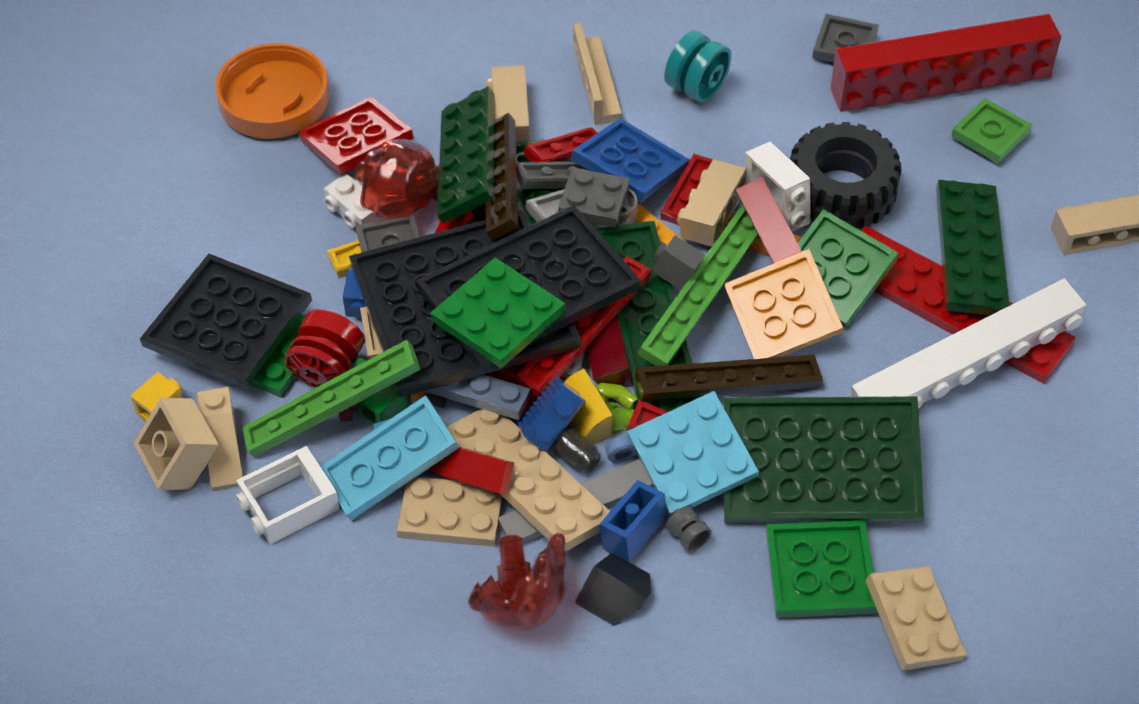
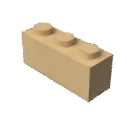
M525 65L491 67L492 78L486 80L487 86L495 94L494 120L510 113L515 120L516 142L530 141Z
M713 159L708 170H703L697 189H692L686 208H682L678 214L677 224L680 225L682 239L711 247L714 245L740 201L736 189L746 185L745 167Z
M1139 195L1056 209L1051 230L1063 255L1139 242Z

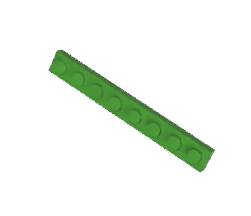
M743 204L644 341L637 355L655 366L668 365L758 236Z

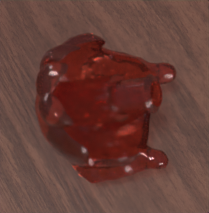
M555 533L551 537L547 548L539 553L532 569L530 562L525 561L524 538L518 535H507L497 541L501 564L497 566L498 580L495 582L492 575H490L481 586L477 582L468 598L469 607L475 612H480L490 623L506 630L530 631L546 623L560 606L566 592V570L568 566L564 534Z

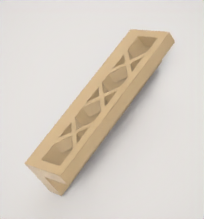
M574 23L573 49L594 125L611 123L619 118L622 119V112L600 36L585 38L582 24Z

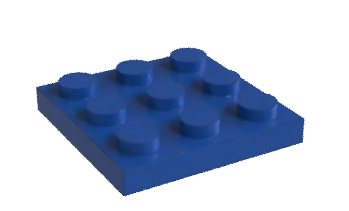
M621 118L574 149L571 160L586 170L629 178V188L634 191L637 200L641 203L684 171L690 160Z

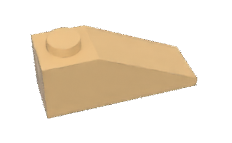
M229 387L197 392L199 410L219 444L207 463L212 491L238 487L236 480L243 477L235 413Z

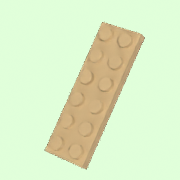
M479 409L447 426L459 446L514 462L508 492L501 495L560 552L565 553L600 532L599 524L610 510L551 456L524 437L519 427L507 416Z

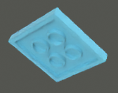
M715 391L627 431L628 437L655 489L665 493L666 510L670 517L682 507L690 506L692 508L759 476L756 465Z

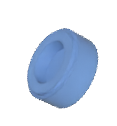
M628 436L615 438L605 446L608 460L612 462L627 461L637 454Z

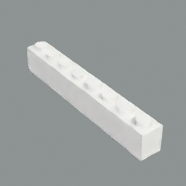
M1064 278L852 385L851 397L918 396L919 409L924 402L932 398L938 399L943 397L950 389L960 384L966 385L972 382L977 375L987 370H996L1012 357L1019 358L1026 354L1030 348L1040 343H1049L1057 334L1065 330L1072 331L1083 322L1086 304Z

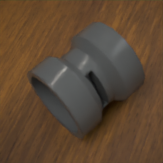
M690 506L682 507L672 514L666 523V528L673 536L680 538V544L687 552H694L709 540L712 530L705 522L698 521V515Z

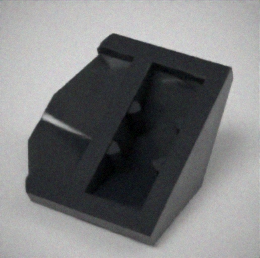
M610 553L594 565L575 600V604L615 626L623 618L640 610L650 597V573Z

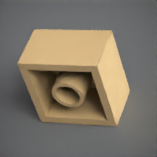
M160 398L133 443L158 490H191L219 445L195 401L189 398Z

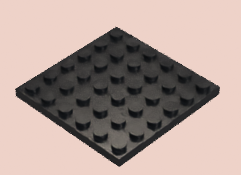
M523 210L518 211V227L510 234L502 235L495 240H492L487 235L486 220L349 256L350 265L382 352L405 340H408L414 348L420 370L394 383L399 398L581 347V338L574 323H571L527 345L503 368H499L491 363L480 369L456 337L431 321L430 313L434 309L417 289V279L530 226Z

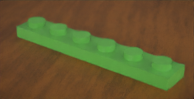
M405 340L243 426L242 429L248 452L256 457L419 371L420 367L413 346L408 340Z

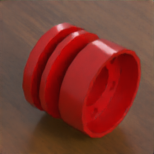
M314 309L307 312L297 332L298 337L294 338L284 358L286 368L295 377L317 388L353 368L352 363L356 361L365 343L364 334L348 318L328 310Z

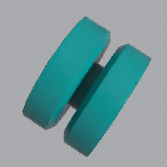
M692 30L685 34L672 50L664 72L665 82L677 91H685L688 97L699 103L706 102L713 97L724 82L731 65L732 52L727 46L716 41L711 42L708 36L699 31Z

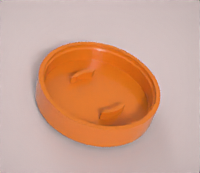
M286 43L261 44L239 52L224 64L215 84L218 105L224 120L236 131L256 138L274 139L299 133L298 131L314 124L326 111L330 99L327 72L321 60L307 49Z

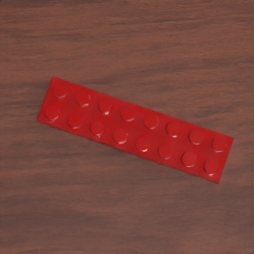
M868 226L863 228L862 232L899 254L898 260L875 289V293L952 335L991 316L946 311L942 266ZM1063 331L1057 334L1049 343H1040L1030 348L1023 356L1019 358L1012 357L1004 363L1045 384L1074 345L1076 337Z

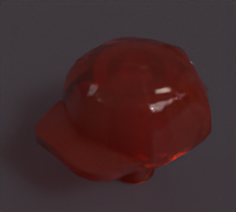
M396 139L386 142L382 148L370 152L366 159L361 160L355 171L358 182H363L360 205L364 209L375 212L380 218H400L412 214L416 217L426 212L438 188L439 177L432 154L426 147L408 139Z

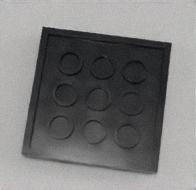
M208 253L141 336L140 342L142 347L246 389L312 302L311 293Z

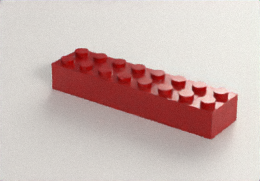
M1044 14L837 48L835 50L830 89L839 111L843 112L1051 77L1062 36L1051 15Z

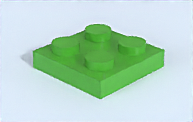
M984 98L953 128L951 137L999 164L1030 133L1032 124Z

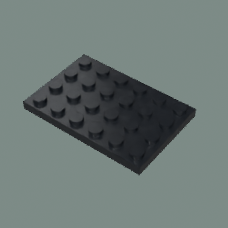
M574 205L416 280L417 289L430 306L435 309L490 261L497 258L565 303L566 311L531 343L641 289V280ZM457 339L480 369L492 363L475 349Z

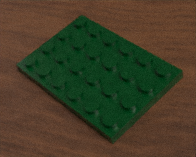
M918 396L723 397V408L759 471L758 477L724 492V523H809L865 520L866 523H923L924 508Z

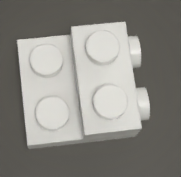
M370 166L352 178L345 173L324 188V203L331 212L338 213L350 228H356V225L385 220L407 205V197Z

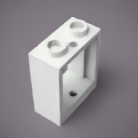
M771 142L745 152L746 184L756 180L757 176H759L758 178L763 176L791 232L810 224V178Z
M307 446L236 480L240 493L235 496L243 512L249 510L252 515L250 521L258 536L264 534L270 545L340 510L336 490ZM303 475L316 498L269 521L255 498Z

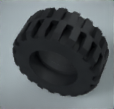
M835 122L825 124L823 128L820 126L810 130V134H804L798 140V143L794 145L790 160L810 178V219L813 222L824 209L853 227H860L862 230L865 226L870 227L872 222L876 224L883 220L884 216L893 209V205L896 202L902 164L899 161L900 156L897 150L893 148V144L886 137L882 138L880 132L875 129L872 131L868 130L866 125L859 123L858 126L850 125V122H842L835 125ZM836 170L848 171L859 175L864 180L851 183L839 182L827 177L824 173Z

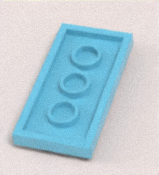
M424 396L320 467L336 490L338 502L344 512L352 520L458 449L459 445L429 399Z

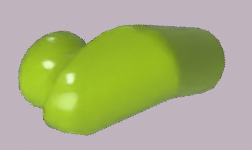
M600 383L595 386L605 404L609 398H612L630 411L635 410L637 406L636 396L624 386L610 383Z

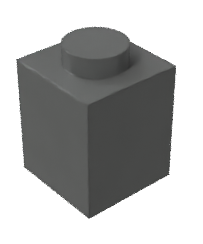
M674 236L668 245L662 242L655 252L653 258L657 262L651 271L682 290L705 255L682 239Z

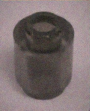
M575 429L563 430L553 442V453L576 472L589 474L595 469L601 459V454L597 451V447Z

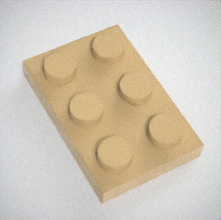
M415 477L407 482L405 486L397 527L398 538L495 547L499 527L498 517L501 514L503 496L499 493L457 480Z
M929 566L872 573L865 580L902 671L963 661L967 654Z

